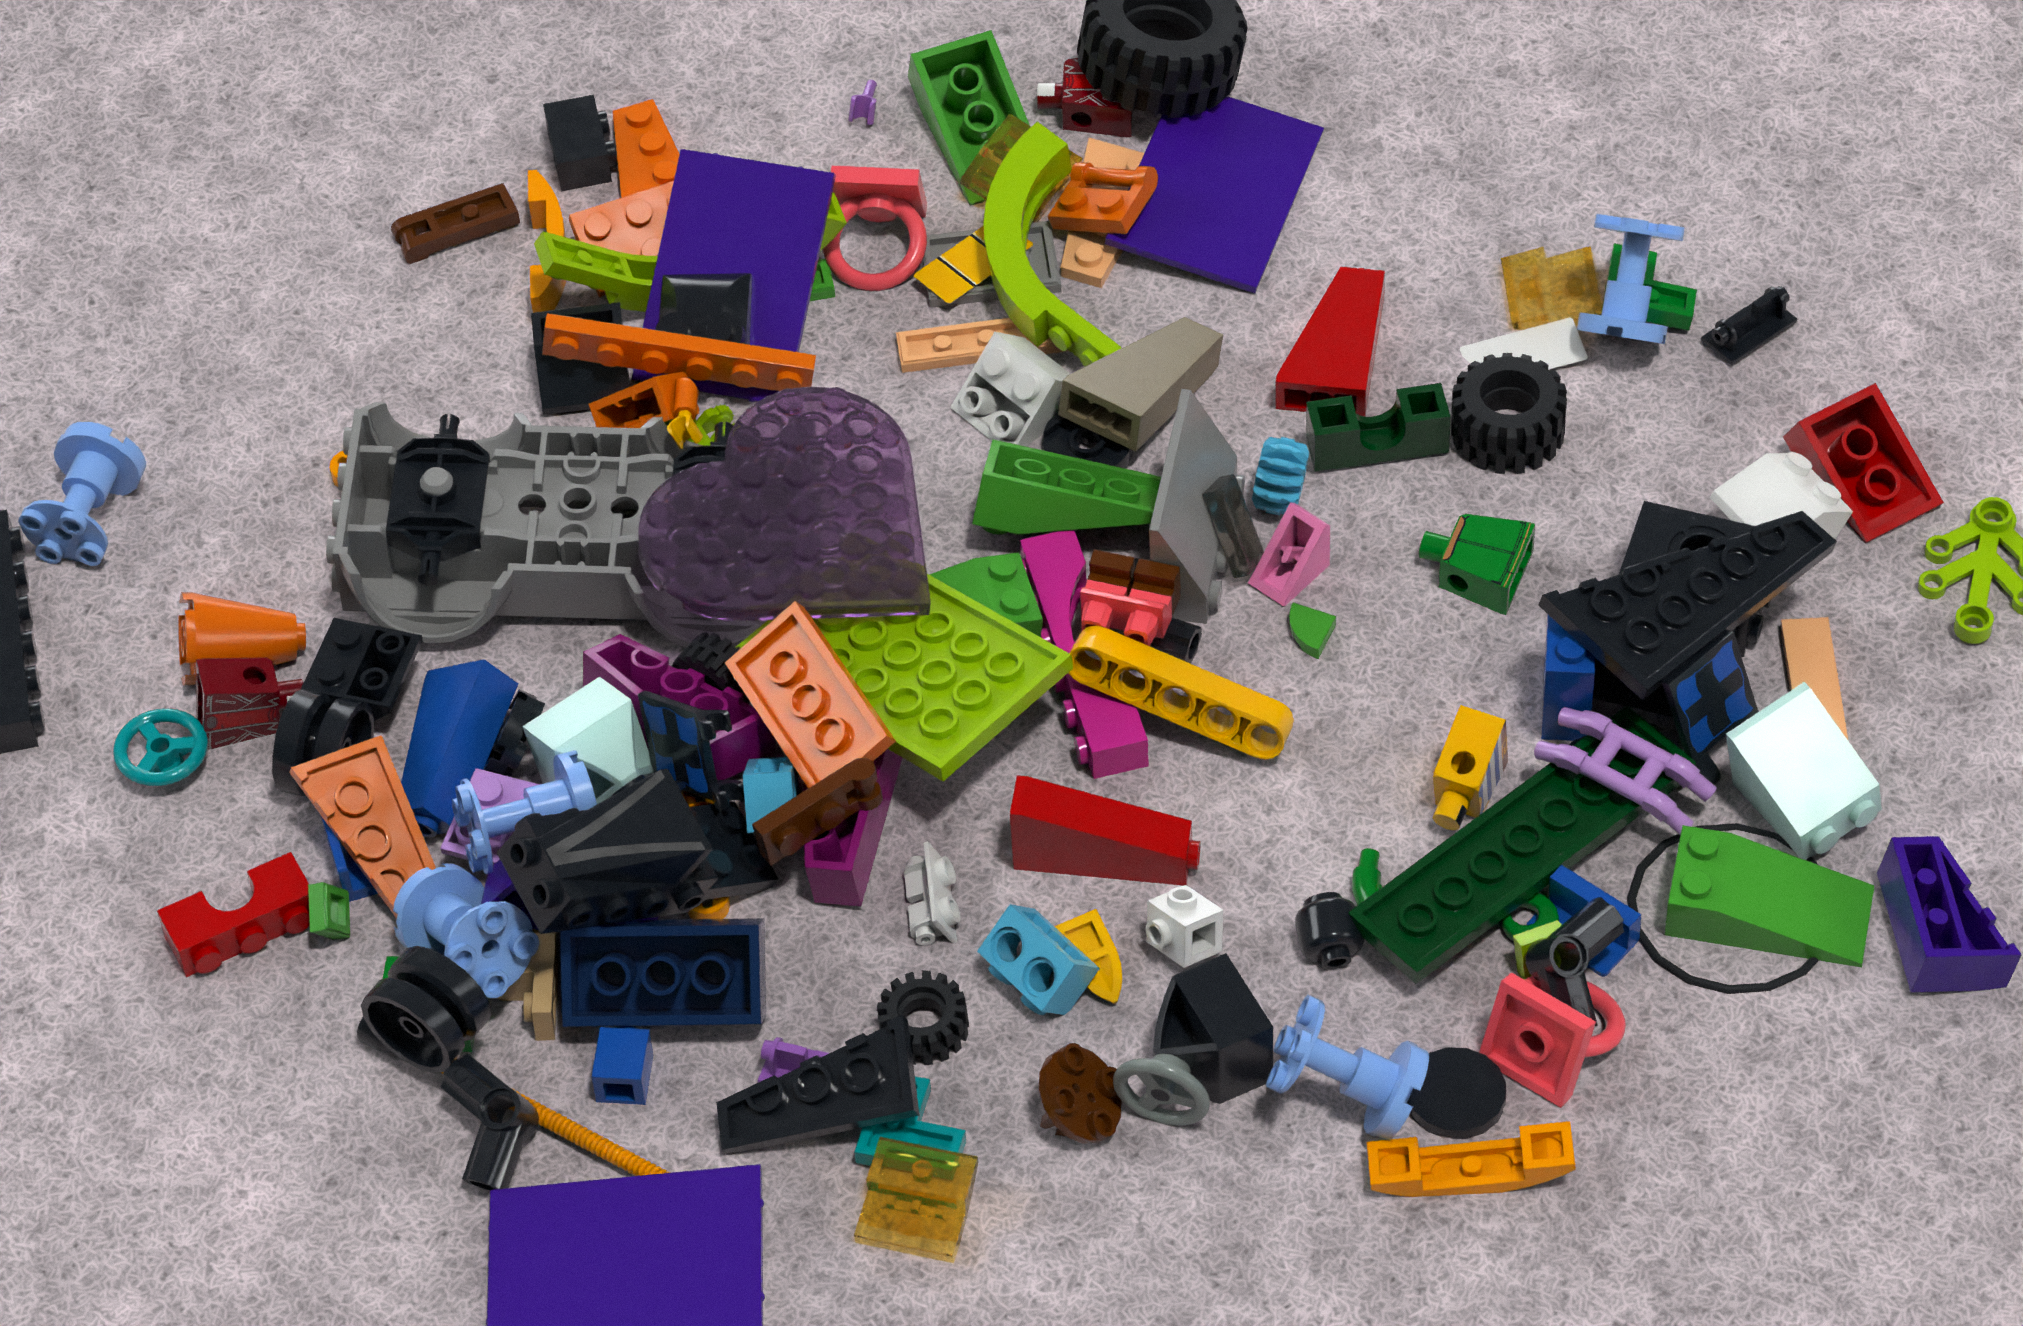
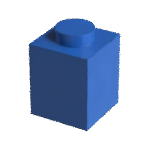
M619 1026L617 1028L600 1027L591 1076L596 1102L646 1105L654 1056L650 1031L648 1029H637L632 1026Z

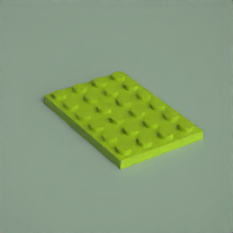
M867 539L863 540L735 647L739 646L742 648L794 601L805 607L896 740L888 749L943 782L1073 669L1072 656L1068 652Z

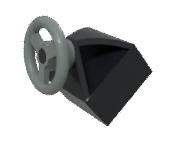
M1227 953L1172 976L1158 1015L1154 1036L1153 1059L1139 1058L1129 1060L1121 1064L1115 1071L1113 1076L1115 1092L1121 1101L1137 1114L1166 1125H1191L1206 1116L1209 1111L1210 1101L1221 1104L1266 1084L1270 1071L1273 1068V1025ZM1133 1075H1137L1147 1087L1146 1094L1142 1097L1135 1094L1128 1084V1079ZM1176 1103L1191 1107V1109L1173 1111L1157 1106L1159 1104Z

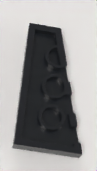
M903 1015L887 1021V1026L867 1036L862 1033L845 1041L846 1046L823 1057L819 1055L813 1056L799 1063L801 1067L780 1077L773 1075L716 1102L721 1150L726 1154L742 1153L920 1116L908 1020Z

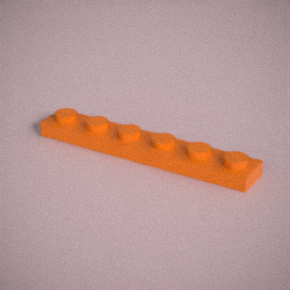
M549 313L546 316L542 355L555 356L562 360L574 359L600 363L607 367L645 370L652 374H671L684 371L688 377L698 381L710 380L735 384L743 388L755 387L775 390L788 395L801 394L810 396L816 355Z

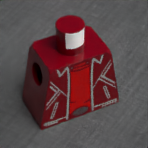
M1078 58L1068 59L1064 62L1063 83H1038V109H1062L1063 130L1132 137V112L1122 108L1121 103L1116 100L1110 102L1104 98L1100 88L1094 89L1080 69Z
M267 657L196 659V718L203 725L204 731L207 733V750L276 734L280 710H284L293 694L301 690L303 680L296 679L277 682L273 661Z

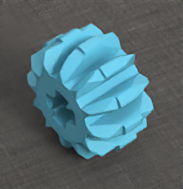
M1269 437L1264 442L1252 495L1255 508L1280 516V514L1285 513L1290 502L1299 504L1309 458L1306 444L1286 437Z

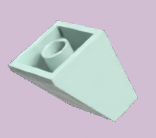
M1805 682L1726 733L1733 785L1801 859L1807 860L1817 853L1823 854L1835 846L1839 838L1855 827L1861 828L1866 826L1882 810L1879 783L1812 689Z

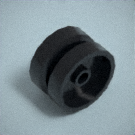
M305 689L296 691L286 704L275 735L272 755V774L275 786L281 792L306 796L289 773L291 767L374 738V717L368 703L345 697L336 699L332 703V700L325 693Z
M420 946L406 948L392 964L388 972V978L379 980L361 1003L364 1020L373 1034L390 1051L414 1067L435 1074L445 1072L449 1065L462 1053L465 1047L464 1041L473 1040L492 1014L489 1000L483 990L463 968L450 958L432 949Z

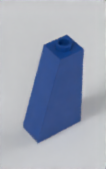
M485 659L428 670L424 678L401 780L423 836L435 837L437 834L448 832L454 818L452 799L457 798L455 786L460 785L462 779L467 778L470 781L476 768L484 769L519 683Z

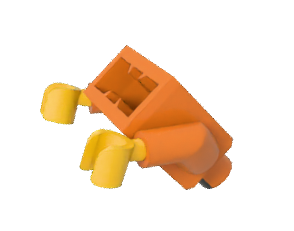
M684 371L655 376L588 404L596 427L641 428L652 417H662L667 425V431L680 450L683 449V444L689 438H692L695 444L699 443L703 438V434L694 422L696 415L699 414L697 404L699 401V391L696 384L688 378Z

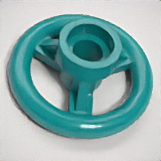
M170 708L150 710L134 717L120 730L113 748L114 761L120 772L135 783L146 786L173 784L188 777L200 766L207 753L208 737L199 720L187 712ZM162 722L176 723L185 727L192 736L172 738L167 734H160L154 724ZM140 732L147 742V753L136 767L129 760L128 746L135 734ZM191 752L189 757L184 761L183 756Z

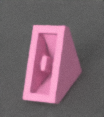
M1290 502L1248 584L1280 605L1286 606L1330 565V525L1296 503Z

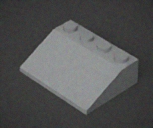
M1181 389L1149 528L1150 561L1180 567L1181 597L1173 618L1187 622L1207 624L1210 608L1219 609L1222 581L1216 580L1218 572L1226 573L1228 569L1230 546L1224 545L1226 537L1234 538L1237 510H1232L1233 502L1242 503L1245 476L1237 475V455L1192 391L1187 389Z

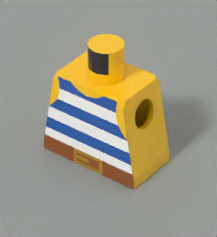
M1460 705L1433 775L1435 805L1438 806L1432 818L1439 826L1448 830H1458L1465 814L1476 818L1484 812L1508 763L1506 719Z

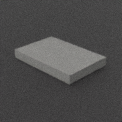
M1050 221L1033 222L1027 238L1033 243V246L1026 250L1030 266L1051 293L1062 292ZM978 229L927 235V246L923 258L924 267ZM991 276L950 304L927 288L930 308L999 300Z

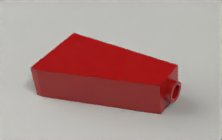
M1351 267L1339 268L1276 376L1275 409L1306 412V402L1352 396L1356 414L1366 417L1384 304V270Z
M1017 775L1010 809L1014 870L1181 886L1187 885L1189 869L1198 870L1201 841L1192 840L1191 820L1028 776Z

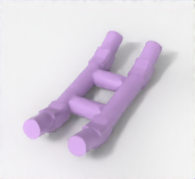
M1564 707L1559 712L1558 723L1560 726L1579 730L1582 734L1593 736L1602 741L1591 757L1588 756L1589 753L1575 746L1563 743L1557 745L1542 740L1537 743L1534 750L1536 759L1554 763L1557 767L1568 769L1576 774H1583L1641 805V809L1651 813L1660 822L1664 821L1679 835H1681L1682 825L1691 827L1694 821L1676 807L1677 804L1667 795L1652 787L1662 771L1665 772L1666 776L1678 782L1683 788L1687 787L1704 802L1717 789L1687 759L1676 753L1673 755L1612 723L1610 718L1600 713L1588 710L1582 712ZM1619 749L1645 761L1634 779L1608 767Z

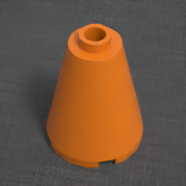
M181 592L179 603H188V610H185V615H179L178 618L180 665L184 663H189L190 675H184L181 678L183 686L196 685V659L267 657L273 661L274 666L296 660L297 651H305L306 649L305 623H297L295 613L193 592Z

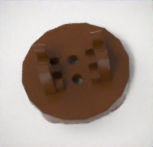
M1069 1043L1049 1055L1039 1072V1092L1044 1110L1046 1111L1041 1118L1040 1127L1048 1129L1055 1126V1135L1065 1136L1082 1144L1098 1143L1113 1135L1121 1118L1122 1101L1113 1086V1076L1117 1069L1111 1066L1108 1067L1093 1051L1085 1049L1076 1043Z

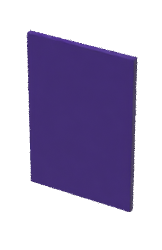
M1229 96L1225 97L1222 102L1210 110L1206 107V110L1201 114L1190 116L1189 113H1184L1180 118H1168V115L1162 114L1139 166H1152L1156 169L1158 174L1157 187L1128 233H1108L1105 244L1256 293L1320 141L1324 127Z
M681 149L642 328L655 330L659 322L663 275L751 273L750 345L799 352L836 178L835 173L806 169L802 166L794 167L724 156L718 153L711 154ZM633 369L631 380L643 382L655 376L666 374H652L645 370ZM691 379L696 384L699 392L746 399L749 402L758 401L787 406L790 397L788 394L775 390L755 387L743 388L735 384Z
M761 1165L490 1190L486 1325L763 1326V1301L765 1299V1294L763 1293L764 1201L762 1199Z

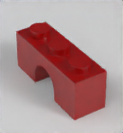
M292 852L247 871L253 896L247 904L239 909L232 911L215 909L208 903L203 892L200 891L157 910L164 937L186 978L198 972H212L227 959L243 952L248 954L257 952L270 940L286 933H300L310 926L309 883Z

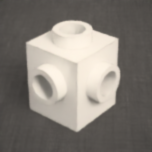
M1187 885L1173 888L1169 892L1147 901V943L1183 968L1222 952L1223 909Z

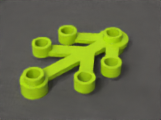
M1988 497L1981 500L1971 510L1968 523L1945 535H1934L1926 541L1925 557L1932 563L1945 564L1952 559L1953 550L1980 539L1977 550L1938 570L1923 572L1918 582V591L1923 597L1939 599L1944 596L1948 586L1973 574L1968 603L1958 608L1954 622L1956 636L1962 641L1971 644L1986 641L1992 633L1994 615L1987 607L1992 577L2012 597V608L2014 611L2023 615V603L2019 601L2020 598H2023V580L1997 553L1998 542H2000L2019 561L2018 571L2023 577V538L2014 530L2017 519L2012 506L2004 499L1998 497ZM1989 519H1993V520H1996V521H1998V522H1992V521H1988V520H1989ZM1940 546L1945 548L1947 551L1943 553H1938L1932 550V548ZM1933 581L1938 583L1940 586L1937 588H1930L1926 586L1925 583ZM1968 625H1975L1979 628H1971Z

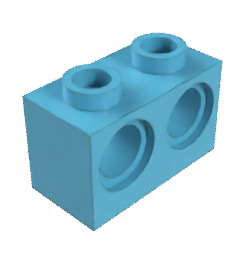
M787 756L748 759L743 773L747 833L754 832L753 823L799 795L798 772Z
M1011 904L977 950L990 963L988 967L989 972L1001 982L1015 986L1023 994L1020 998L1022 1003L1039 1015H1045L1046 1012L1060 1015L1068 1013L1100 969L1036 909ZM1021 941L1022 950L1018 957L1017 947L1019 942ZM1052 971H1054V982L1050 987L1049 978Z

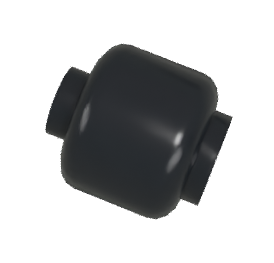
M1325 892L1309 897L1304 901L1303 907L1297 912L1295 917V926L1302 954L1308 961L1322 963L1325 969H1337L1348 965L1351 962V956L1360 951L1364 943V938L1348 915V912L1356 906L1352 901L1342 898L1339 893Z

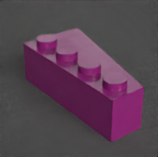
M622 634L583 651V687L601 677L630 698L647 748L648 743L638 699V693L645 690L702 710H726L729 712L733 730L729 732L717 730L715 731L716 738L710 740L717 780H726L745 770L748 759L769 758L775 755L776 739L754 706L743 702L744 694L730 687L721 691L705 683V675L692 668L688 670L676 669L669 665V657Z
M889 749L873 761L877 771L876 782L879 783L883 795L881 805L869 811L858 810L842 820L835 828L825 831L804 845L805 870L815 903L862 906L903 759ZM804 783V791H805V790L808 789V787H807L806 784Z

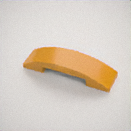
M528 170V203L533 229L546 228L548 233L566 237L562 212L555 193L546 179L537 170ZM530 265V299L533 313L555 310L566 284V280H557L544 275L541 265Z
M1570 1121L1519 1126L1520 1137L1420 1148L1417 1137L1367 1142L1371 1190L1406 1197L1508 1192L1550 1181L1576 1170Z

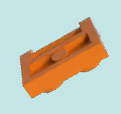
M1076 162L1071 170L1070 182L1047 217L1053 229L1127 234L1157 187V171L1152 166H1138L1135 170L1098 168L1088 162ZM1104 185L1131 188L1128 191L1115 189H1097L1092 188V186Z

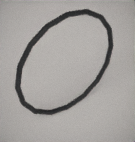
M1739 823L1696 826L1697 828L1716 831L1739 830L1774 838L1793 850L1778 833ZM1677 834L1661 841L1637 866L1627 895V903L1630 908L1638 912L1636 897L1645 870L1667 847L1678 843L1681 835ZM1813 857L1807 859V861L1817 864ZM1640 926L1639 942L1656 964L1687 984L1726 994L1771 991L1806 975L1819 961L1817 958L1811 957L1799 969L1767 983L1727 985L1691 976L1662 957Z

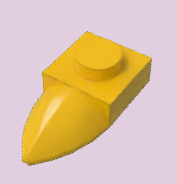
M1097 909L1054 926L1100 968L1087 988L1100 998L1113 1004L1117 1003L1122 986L1121 961Z

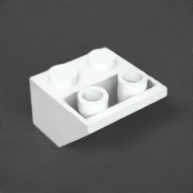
M994 332L950 408L991 441L994 439L1027 447L1043 435L1048 421L1059 412L1062 382L1070 373L1025 337Z

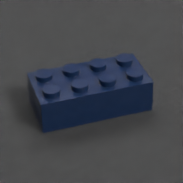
M765 918L632 920L560 931L562 1027L761 1024L766 1018Z

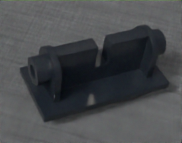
M1782 286L1767 288L1764 295L1747 307H1744L1726 320L1721 319L1717 321L1715 328L1703 335L1701 341L1731 365L1735 364L1797 322L1798 319L1786 310V303L1790 300L1787 290Z

